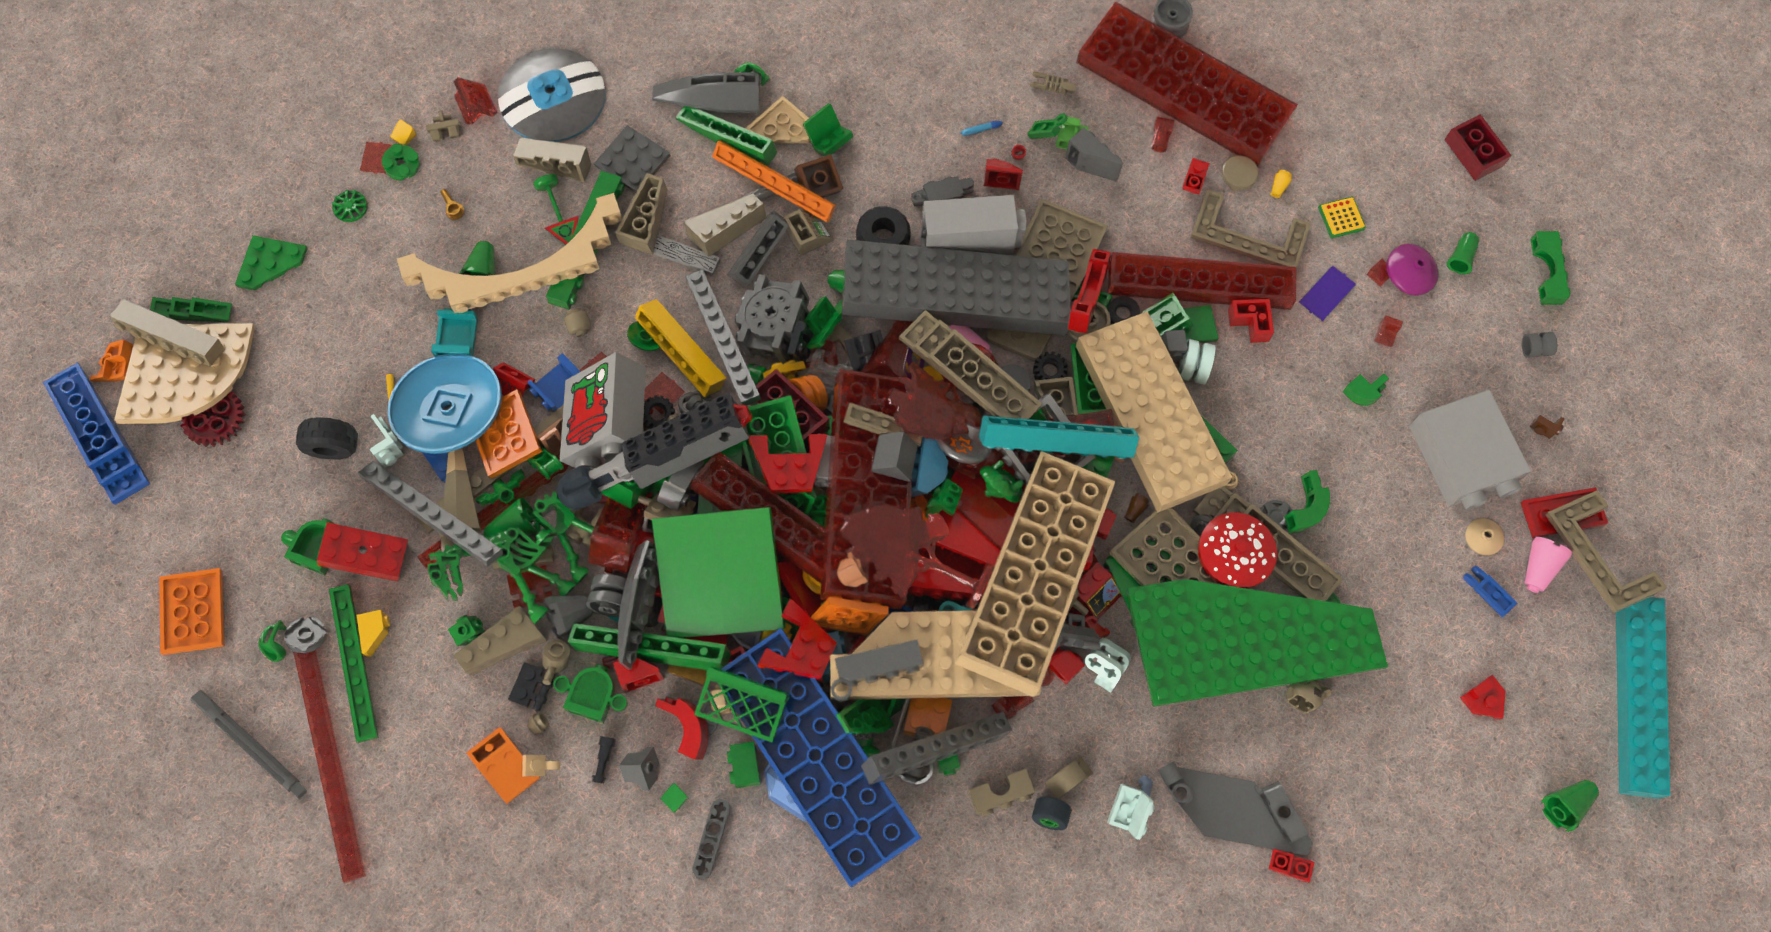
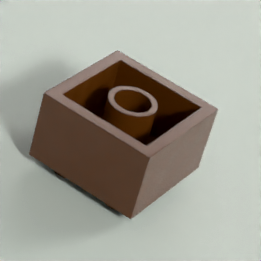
M831 154L797 165L794 169L799 185L822 198L839 193L844 189Z

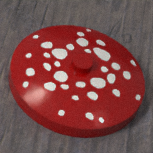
M1232 512L1217 516L1203 529L1198 541V556L1205 572L1218 584L1250 589L1261 584L1272 573L1277 561V547L1273 535L1261 521L1244 513Z

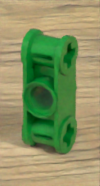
M540 444L542 452L527 461L549 480L552 474L559 469H564V467L555 455L549 453Z

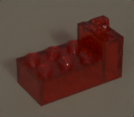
M648 492L645 497L652 499L653 493ZM608 497L591 533L588 563L604 567V572L612 574L613 570L627 573L633 560L635 545L643 529L644 510L648 506L637 503L630 509Z

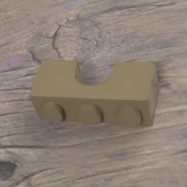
M1027 769L1006 776L1008 792L1004 795L994 794L988 783L970 789L968 795L976 816L981 814L982 817L993 814V809L998 807L1004 810L1013 806L1012 802L1020 800V803L1032 799L1031 795L1035 793Z

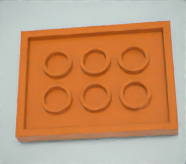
M517 389L502 397L501 406L494 422L476 440L487 475L491 479L542 452L522 395Z
M216 568L160 576V654L170 655L225 647L222 569Z

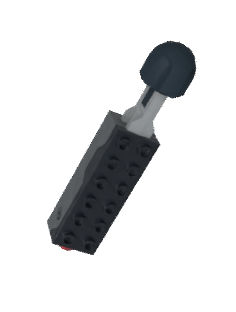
M730 392L720 395L716 399L703 403L688 412H684L676 418L665 421L657 427L648 429L638 436L627 439L622 443L623 452L617 454L612 461L593 470L589 467L580 466L561 477L557 485L556 493L559 500L567 508L581 509L600 501L602 497L601 491L619 482H629L634 479L640 489L748 439L749 435L746 424L752 420L751 412L746 405H737Z

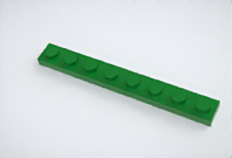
M346 584L330 588L329 594L355 739L357 743H362L379 737L364 656L361 650L351 586Z

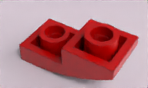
M1273 849L1269 870L1310 883L1315 862L1296 857L1291 853Z

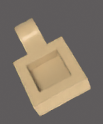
M523 755L522 776H545V770H560L561 761H545V755Z

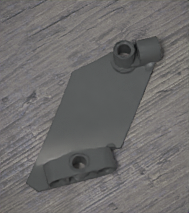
M1171 762L1158 769L1173 799L1179 803L1204 836L1308 856L1313 843L1279 781L1259 790L1254 781L1177 767L1175 762ZM1184 788L1187 791V797L1185 799H1178L1175 795L1176 789ZM1285 806L1289 809L1290 813L1287 818H1282L1279 815L1278 810L1280 807Z

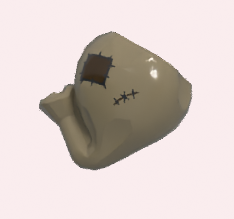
M1320 679L1289 685L1286 691V699L1290 706L1300 712L1310 713L1318 709L1322 705L1323 700L1331 696L1332 691L1330 688L1324 687Z

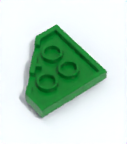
M252 235L235 285L239 288L257 290L266 282L273 281L284 275L286 271L302 265L308 249L307 246Z

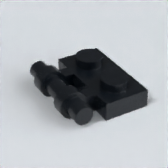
M524 662L508 700L525 707L529 706L531 700L535 701L533 709L540 711L543 704H546V696L549 689L553 687L556 673H554L550 685H545L543 683L544 678L541 677L544 670ZM538 683L542 684L539 694H534Z

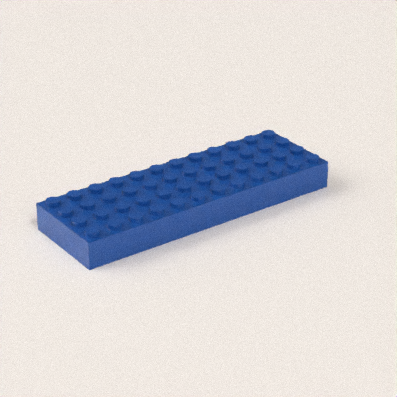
M780 628L727 664L722 670L790 693L774 741L769 742L755 736L752 737L850 888H852L917 843L922 837L886 783L882 780L871 785L869 784L861 767L868 757L853 734L845 732L836 716L838 714L837 710L815 678L794 675L793 672L774 671L773 668L765 667L763 669L757 667L766 648L786 657L792 643ZM731 689L727 691L731 703L741 699L738 690ZM752 695L746 698L751 710L761 705L756 696ZM743 700L733 705L738 716L748 712ZM771 702L765 705L770 717L778 713L779 704ZM762 707L752 712L757 723L767 719ZM749 714L740 718L746 728L754 725ZM769 721L759 725L762 734L770 736L772 727Z

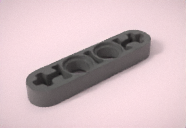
M724 799L715 800L709 811L693 865V874L698 879H707L712 873L730 812V806ZM720 803H723L724 808H726V811H722L720 814V818H724L723 822L718 819H711L712 815L717 817L718 811L715 809V806H719ZM712 823L720 825L718 834H710L709 826ZM707 843L714 845V852L711 855L703 853V846ZM700 856L712 859L711 863L706 861L705 868L708 869V872H704L702 875H699L697 867H701L703 860H699Z

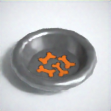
M960 418L947 419L940 423L936 430V441L940 449L947 456L958 462L967 464L980 463L988 458L991 452V448L983 446L979 439L981 427L969 420Z

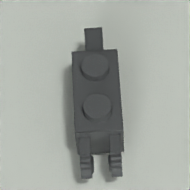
M958 176L946 177L936 182L930 181L923 185V189L911 193V200L914 206H921L924 201L962 199L963 196L972 194L974 181L972 178L959 180Z

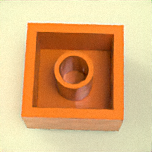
M911 698L903 734L915 737V729L917 727L929 728L935 734L946 731L952 700L946 698Z

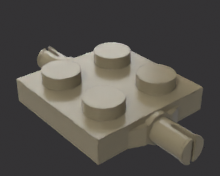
M659 492L652 499L640 495L638 503L648 506L644 510L643 517L650 520L660 517L691 515L697 507V502L689 500L686 506H682L678 511H675L657 501Z

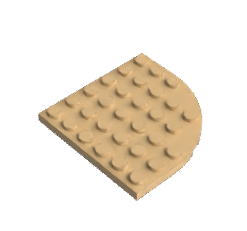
M253 323L184 324L219 339L225 350L212 366L204 363L202 365L198 364L192 358H184L173 350L167 351L161 345H153L144 338H135L114 419L116 423L149 424L183 420L182 417L190 414L197 415L218 403L233 389L232 385L236 380L240 379L243 375L255 327Z

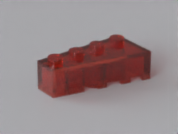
M897 320L859 373L858 377L871 392L901 379L904 373L903 367L908 346L899 339V336L913 323L912 321Z

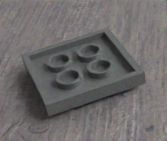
M626 125L596 160L594 165L601 171L622 177L623 185L636 193L646 173L654 175L670 157V152Z

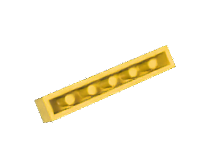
M657 299L640 305L634 318L704 397L719 391L727 378Z

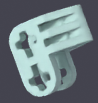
M1101 638L1099 640L1100 649L1090 651L1086 656L1085 663L1089 669L1098 674L1094 682L1111 693L1128 667L1131 656L1126 650L1109 639ZM1102 645L1106 646L1104 651L1101 650ZM1119 656L1123 657L1121 662L1118 661ZM1094 657L1098 658L1096 663L1093 662Z

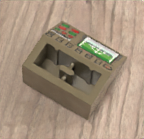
M799 209L783 217L784 222L789 225L786 231L801 256L833 241L822 219L804 209Z

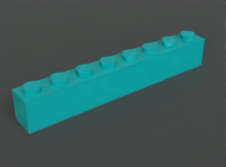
M983 416L979 439L983 446L991 449L1003 447L1007 450H1014L1016 448L1029 452L1041 450L1045 453H1052L1053 451L1067 455L1079 453L1083 456L1091 454L1100 457L1116 456L1120 459H1126L1127 457L1134 458L1139 435L1134 428Z

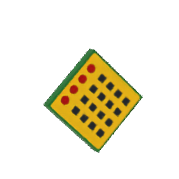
M1353 196L1321 204L1318 207L1331 239L1364 231L1366 228Z

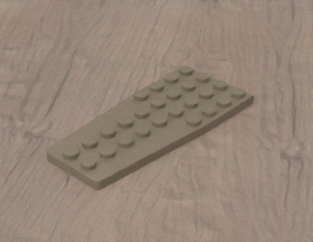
M1041 198L1022 238V248H1018L1016 256L1069 261L1071 303L1073 296L1085 278L1092 250L1099 248L1108 225ZM989 328L986 340L1027 359L1036 361L1037 357L1039 358V355L1042 354L1052 334Z

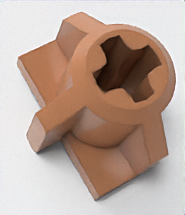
M849 552L848 558L840 561L837 575L843 585L857 587L862 583L868 582L867 576L862 569L860 559H856L853 553Z

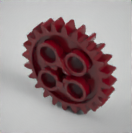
M229 392L222 400L199 415L190 414L182 417L183 420L181 421L183 423L180 426L184 429L183 433L198 445L202 443L207 447L210 443L215 447L216 442L223 445L224 439L229 442L231 441L230 435L237 436L234 432L235 430H242L239 423H245L240 418L246 415L242 411L245 407L234 392Z

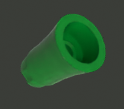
M1463 233L1454 252L1446 263L1449 270L1461 275L1469 274L1472 271L1473 261L1480 238L1475 233Z

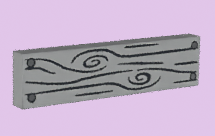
M657 235L653 254L698 271L703 269L704 273L714 275L720 262L719 257L714 255L708 257L703 251Z

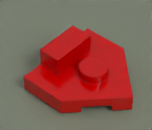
M1493 675L1460 697L1472 714L1489 716L1500 720L1504 717L1505 690Z

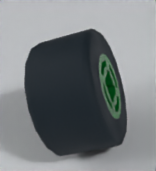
M1039 797L1035 802L1032 819L1044 828L1065 830L1068 826L1072 809L1062 800L1052 797Z

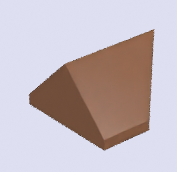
M563 417L537 435L538 441L544 449L557 458L560 456Z

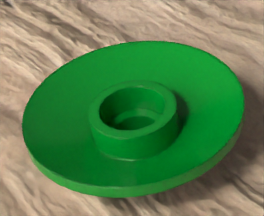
M638 321L628 327L627 337L636 348L643 351H655L660 348Z

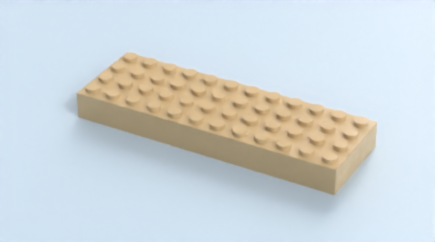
M1040 452L956 665L1035 697L1044 679L1115 481L1045 452Z

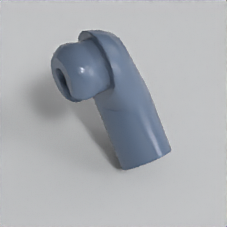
M1143 775L1139 779V784L1142 785L1141 790L1150 796L1153 781L1147 775Z

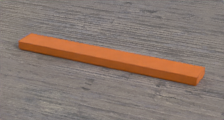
M721 140L717 141L712 156L714 159L823 221L830 222L836 207L835 204Z

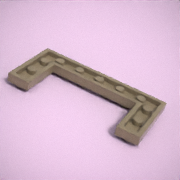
M1209 189L1206 190L1190 238L1292 272L1296 271L1311 223L1293 218L1284 247H1280L1214 225L1224 194Z
M1597 490L1549 511L1546 517L1566 546L1572 551L1573 556L1612 612L1617 613L1664 591L1667 587L1656 571L1621 586L1577 523L1607 509L1608 504Z

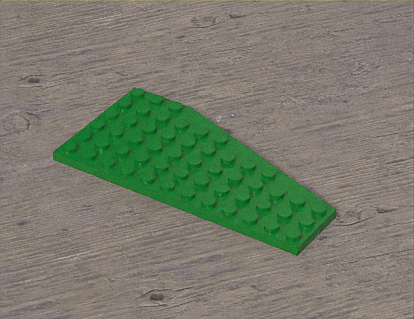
M1189 579L1132 587L1126 590L1152 707L1386 669L1388 667L1373 609Z

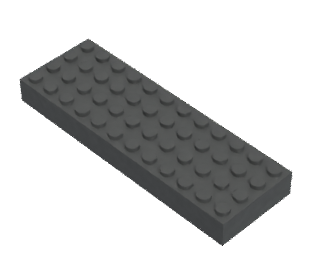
M847 240L844 253L842 315L915 321L926 310L938 321L940 319L947 325L1066 335L1071 311L1069 261Z

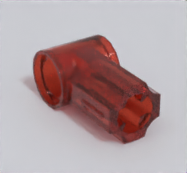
M1156 117L1151 146L1154 152H1166L1174 120Z
M1005 696L991 706L996 714L1004 712L1008 720L1014 717L1018 711L1032 704L1034 699L1032 696Z

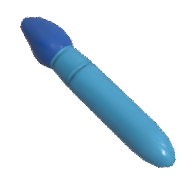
M992 121L964 129L961 131V134L966 136L990 130L991 128L996 129L1003 122Z

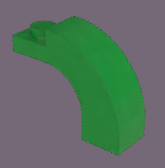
M1310 470L1301 476L1306 494V505L1304 509L1293 510L1284 516L1289 534L1300 533L1316 525L1325 517L1329 509V487L1322 488L1317 470Z

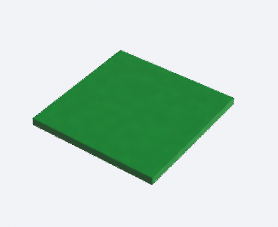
M771 507L652 519L668 637L682 638L786 628L785 619L781 617L784 610Z

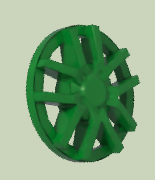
M347 189L338 196L336 195L334 202H332L333 213L343 222L359 220L365 215L368 207L366 198L356 190L349 191ZM357 212L359 215L354 217L352 213Z

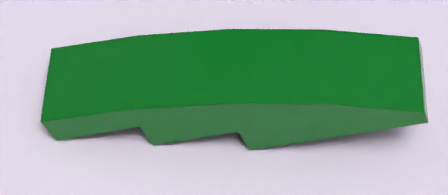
M152 297L150 310L172 320L229 322L232 303L194 297L191 300L172 297V300Z

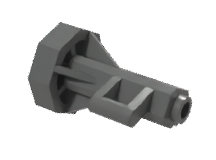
M1067 613L1053 653L1062 645L1099 650V635L1096 634L1094 629L1085 627L1084 615ZM1072 621L1077 622V626L1072 625Z

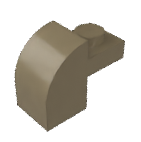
M1080 757L1055 774L1045 784L1055 798L1059 799L1091 776L1093 772L1083 758Z

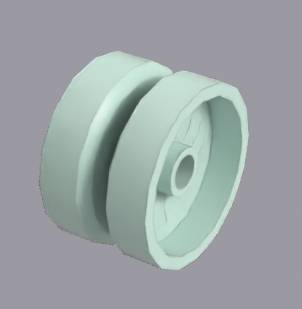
M1188 339V351L1183 355V359L1180 360L1178 372L1182 380L1189 381L1193 376L1195 383L1205 385L1212 369L1215 345L1204 343L1200 349L1199 341Z

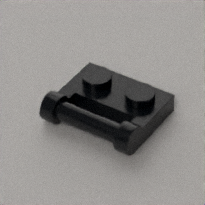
M798 321L795 324L787 353L797 362L804 361L805 364L806 359L809 358L811 349L807 348V344L814 334L803 321Z

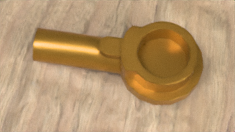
M442 189L440 193L446 202L447 217L451 220L460 219L464 215L463 206L452 200L447 189Z

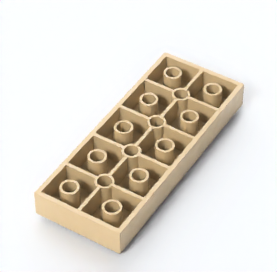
M1148 311L1078 338L1076 348L1115 427L1134 428L1139 435L1135 456L1131 460L1157 512L1164 511L1228 485L1232 476Z

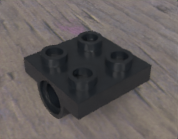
M881 330L844 340L854 377L891 366Z

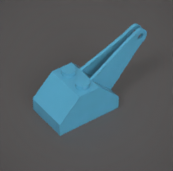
M957 414L949 418L965 419V417L962 414ZM937 428L929 434H923L921 445L917 447L911 481L897 479L895 497L904 499L927 494L946 480L948 460L946 454L940 449L936 441Z

